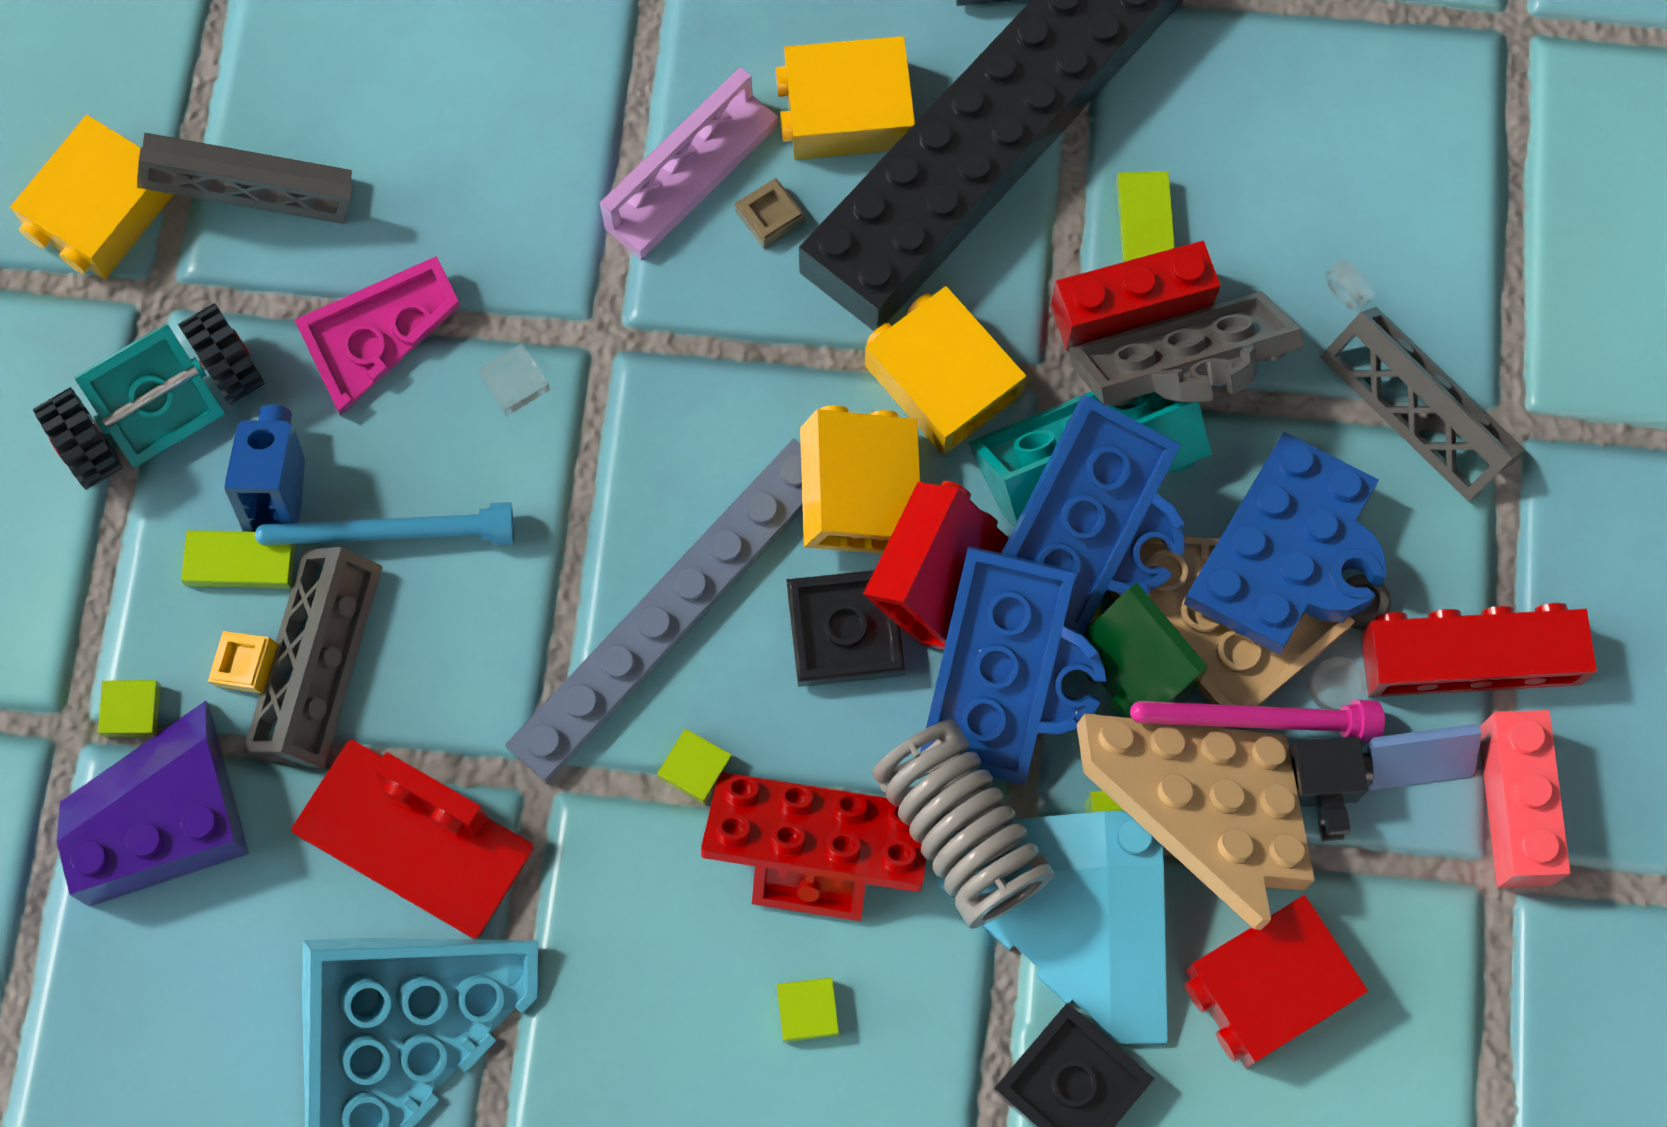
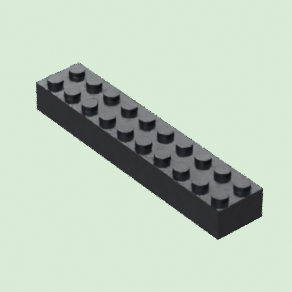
M1031 0L799 246V273L871 330L875 331L881 325L888 323L1184 0Z

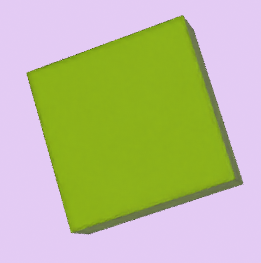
M157 680L102 681L98 734L103 738L154 737L157 735L161 684Z
M685 728L657 772V777L705 805L716 786L718 778L730 764L732 754Z
M832 977L776 984L783 1043L839 1036Z

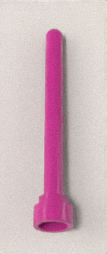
M1353 700L1349 705H1343L1340 710L1138 701L1130 709L1131 718L1137 723L1339 732L1342 737H1360L1361 744H1368L1374 737H1382L1385 726L1383 708L1378 701Z

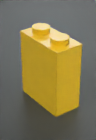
M904 36L784 46L785 66L776 67L778 97L788 96L789 111H780L783 142L792 141L794 160L889 152L915 124Z
M86 114L10 208L22 224L18 230L29 241L42 249L50 244L61 251L59 254L60 258L74 270L85 274L89 269L106 280L174 194L137 188L138 162L141 147Z
M947 286L933 296L930 293L920 296L910 305L905 317L893 326L891 323L881 325L869 336L865 346V367L910 418L917 419L918 428L943 456L1023 396L1027 376Z
M824 406L817 409L800 427L804 548L883 554L917 482H920L917 419L899 417L898 413L889 410L862 414L849 412V409L844 406Z

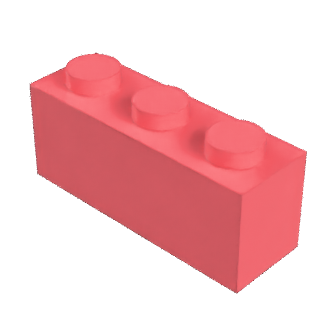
M1550 710L1494 712L1480 725V750L1497 888L1553 886L1571 873Z

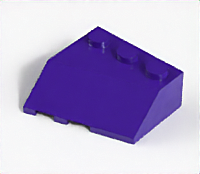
M207 701L201 703L60 801L56 843L70 896L89 907L249 854Z

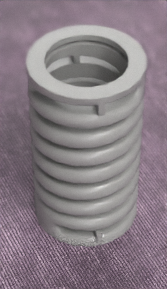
M946 720L924 729L901 743L875 766L872 775L886 794L888 801L892 805L899 807V818L904 824L910 825L909 834L915 842L922 843L921 853L927 860L933 861V872L938 878L945 879V891L950 896L956 897L955 906L968 927L974 929L999 918L1029 899L1053 879L1055 873L1043 854L1039 856L1040 849L1034 843H1027L998 859L1019 845L1027 837V829L1021 823L1010 825L1016 817L1014 809L1009 805L1000 806L1004 800V794L1000 788H988L993 781V777L988 770H977L981 765L980 757L973 751L964 753L970 746L969 740L955 720ZM936 740L931 746H929L923 752L919 753V751L917 750L925 744ZM912 753L914 755L910 760L898 765L909 754ZM928 775L916 786L909 787L915 780ZM959 832L955 837L950 838L953 834ZM974 848V849H973L972 851H970L968 854L962 856V854H964L966 851H968V850ZM998 859L997 861L993 862L992 864H990L989 866H987L986 868H984V869L981 870L980 872L975 873L979 868H981V867H983V866H985V865L991 863L992 861ZM1029 863L1033 867V869L1018 876L1009 883H1006L1004 878ZM995 883L999 888L990 893L979 895Z

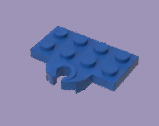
M1087 395L1081 396L1001 554L1075 570L1076 576L1064 624L1082 633L1086 631L1106 590L1123 594L1135 583H1138L1146 594H1150L1149 591L1165 583L1173 575L1160 565L1151 567L1143 565L1140 560L1139 551L1141 545L1147 539L1158 537L1162 540L1168 551L1183 555L1185 546L1184 522L1175 507L1157 494L1181 444Z
M1283 432L1188 591L1184 605L1279 655L1284 650L1304 613L1324 622L1344 623L1346 618L1364 611L1372 604L1376 594L1367 587L1356 588L1350 586L1343 579L1342 571L1347 569L1359 570L1366 576L1371 585L1381 587L1385 579L1386 563L1384 550L1374 534L1357 521L1373 494L1379 479Z
M968 546L926 728L946 720H955L970 742L969 748L964 753L976 752L981 759V765L977 770L985 769L989 771L993 778L1025 785L1037 734H1062L1075 730L1082 716L1085 713L1093 714L1101 703L1099 698L1091 694L1081 698H1072L1066 695L1061 688L1063 677L1072 670H1082L1087 672L1094 681L1106 682L1105 669L1095 645L1082 632L1064 624L1076 576L1075 570ZM936 740L922 746L920 753L931 746Z

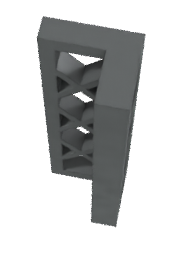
M144 133L137 175V188L341 224L345 223L353 185H350L352 170L151 133Z
M1377 307L1360 312L1320 356L1468 502L1472 501L1502 470L1511 466L1526 451ZM1355 336L1370 349L1371 370H1354L1339 356ZM1381 360L1390 369H1381ZM1362 377H1371V386ZM1381 377H1399L1408 385V406H1391L1382 397ZM1418 396L1427 405L1418 406ZM1399 413H1408L1409 423ZM1419 413H1436L1445 421L1446 442H1428L1419 433ZM1456 433L1465 442H1456ZM1437 450H1446V459ZM1456 450H1475L1490 466L1471 484L1457 470Z
M344 547L303 550L276 639L278 646L264 692L259 696L243 752L255 757H283L311 769L325 768L383 566ZM323 565L320 579L314 584L318 567ZM308 617L305 629L299 635L301 624ZM293 667L290 680L283 687L286 675ZM278 718L272 741H267L271 726Z

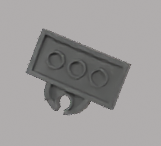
M1260 291L1069 347L1072 367L1100 402L1106 406H1122L1134 402L1138 396L1156 392L1165 399L1179 402L1213 400L1211 385L1226 384L1227 392L1235 394L1254 381L1258 372L1257 361L1268 362L1278 360L1284 357L1286 352L1303 348L1304 345L1302 329L1266 294Z

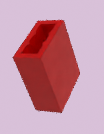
M943 481L941 485L917 482L863 593L919 645L944 650L968 546L1001 553L1009 539L997 527V519L991 514L980 510L970 500L971 493L967 489L950 481Z
M1305 894L1273 913L1271 920L1262 930L1253 929L1252 927L1192 963L1184 972L1189 979L1184 984L1185 989L1192 1002L1202 1013L1209 1010L1220 1028L1216 1032V1037L1222 1049L1233 1062L1240 1059L1246 1069L1369 992Z

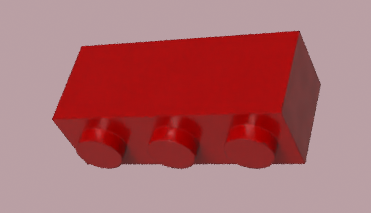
M1203 240L1056 280L1050 306L1065 349L1069 351V347L1212 306L1216 301L1221 285Z

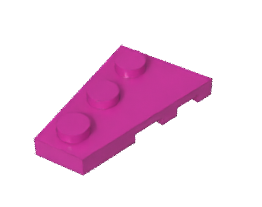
M437 256L299 317L294 321L341 416L460 307V304Z

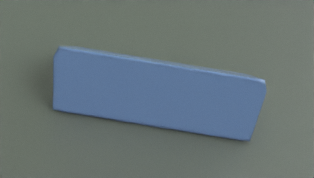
M1471 724L1372 738L1362 750V753L1370 754L1373 763L1374 779L1373 784L1369 785L1368 788L1370 790H1381L1473 776L1477 767L1481 740L1480 725Z

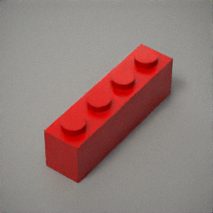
M1550 603L1536 607L1534 609L1535 612L1515 613L1514 608L1511 606H1497L1483 610L1481 615L1461 616V611L1457 609L1434 611L1428 614V618L1408 619L1407 614L1404 612H1390L1375 617V621H1371L1360 635L1368 698L1581 686L1597 672L1587 609L1568 610V606L1565 603Z

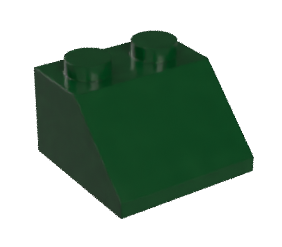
M1135 583L1123 593L1083 633L1099 652L1106 676V682H1101V684L1113 697L1110 703L1119 717L1131 718L1130 709L1138 701L1184 703L1193 696L1208 669L1205 662L1138 583ZM1082 671L1086 678L1093 684H1097L1099 682L1094 681L1087 672Z

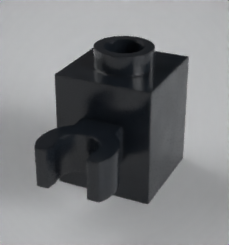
M1360 737L1294 742L1289 751L1300 807L1318 806V826L1321 842L1344 840V834L1350 833L1349 817L1345 804L1357 803L1368 792V786L1373 784L1374 771L1370 754L1362 753Z

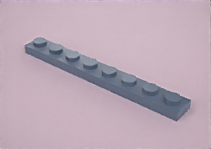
M794 438L505 744L507 750L545 784H548L802 512L801 443Z

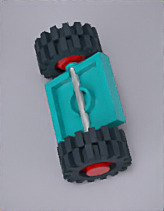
M215 303L178 324L199 357V362L196 357L189 358L168 323H165L74 376L75 381L97 412V415L93 416L94 419L71 387L33 409L52 446L85 490L123 469L115 451L104 435L108 433L112 435L134 469L225 415L203 380V377L207 376L204 370H207L229 405L265 384L249 357L251 355L235 329L230 327Z

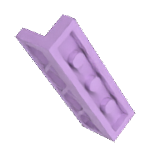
M739 67L600 201L605 230L640 260L652 251L779 126L778 116L753 96L752 76Z

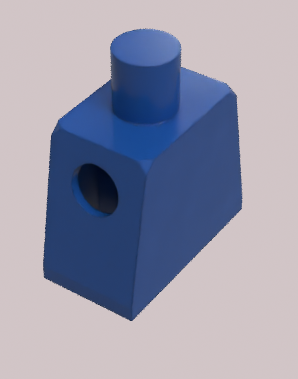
M265 405L260 409L259 421L243 420L237 424L224 489L243 532H255L259 526L264 524L300 523L305 458L291 423L292 413L284 406Z

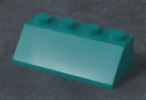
M1092 391L1083 394L1100 402ZM1156 392L1138 396L1134 402L1127 405H1108V407L1181 444L1167 473L1187 470L1194 465L1195 461L1212 455L1199 402H1179L1165 399ZM1081 396L969 441L971 452L1001 514L1013 527H1015Z

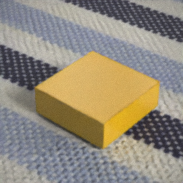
M223 631L207 682L218 688L263 694L278 643L270 637Z

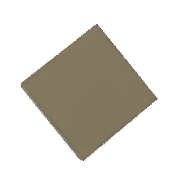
M777 178L735 203V212L763 249L805 223V214Z

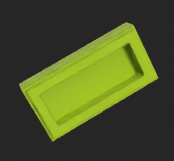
M1168 171L1119 172L1116 179L1122 262L1175 248Z
M186 530L181 582L185 586L291 589L296 544L264 546L256 541L255 532Z

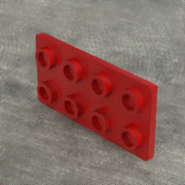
M349 740L345 744L291 828L293 834L471 939H479L534 851V846L530 841L488 818L482 807L392 754L386 752L382 757L354 740Z
M725 772L721 774L716 782L701 845V857L704 859L755 866L751 903L753 905L861 921L866 884L920 892L923 887L927 860L921 853L922 843L914 841L909 834L910 825L904 824L899 818V807L892 805L885 797Z

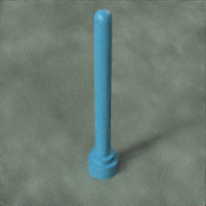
M512 502L490 503V508L479 509V514L264 524L255 531L256 541L264 546L480 535L481 541L491 540L492 545L514 544Z

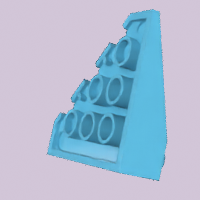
M1101 811L1014 819L1010 825L1014 823L1023 824L1027 829V837L1019 845L998 859L1027 843H1034L1040 849L1039 856L1043 854L1053 869L1055 876L1029 899L982 927L1008 951L1015 946L1040 969L1035 976L1065 1004L1073 1000L1099 1024L1096 1028L1116 1045L1167 1044L1163 846L1125 811ZM959 832L953 834L950 838L955 837ZM972 848V849L966 851L964 854H962V856L968 854V853H969L970 851H972L974 848ZM996 859V860L992 861L991 863H989V864H987V865H985V866L979 868L975 873L980 872L981 870H983L984 868H986L987 866H989V865L992 864L993 862L997 861L998 859ZM1029 863L1004 878L1006 883H1009L1018 876L1033 869V867ZM936 876V884L945 891V879H940ZM995 883L979 895L990 893L999 888Z
M398 938L303 940L302 1013L305 1127H414L439 1101V1098L434 1094L437 1089L459 1067L466 1073L497 1041L491 1033L515 1008L522 1014L537 999L538 941Z

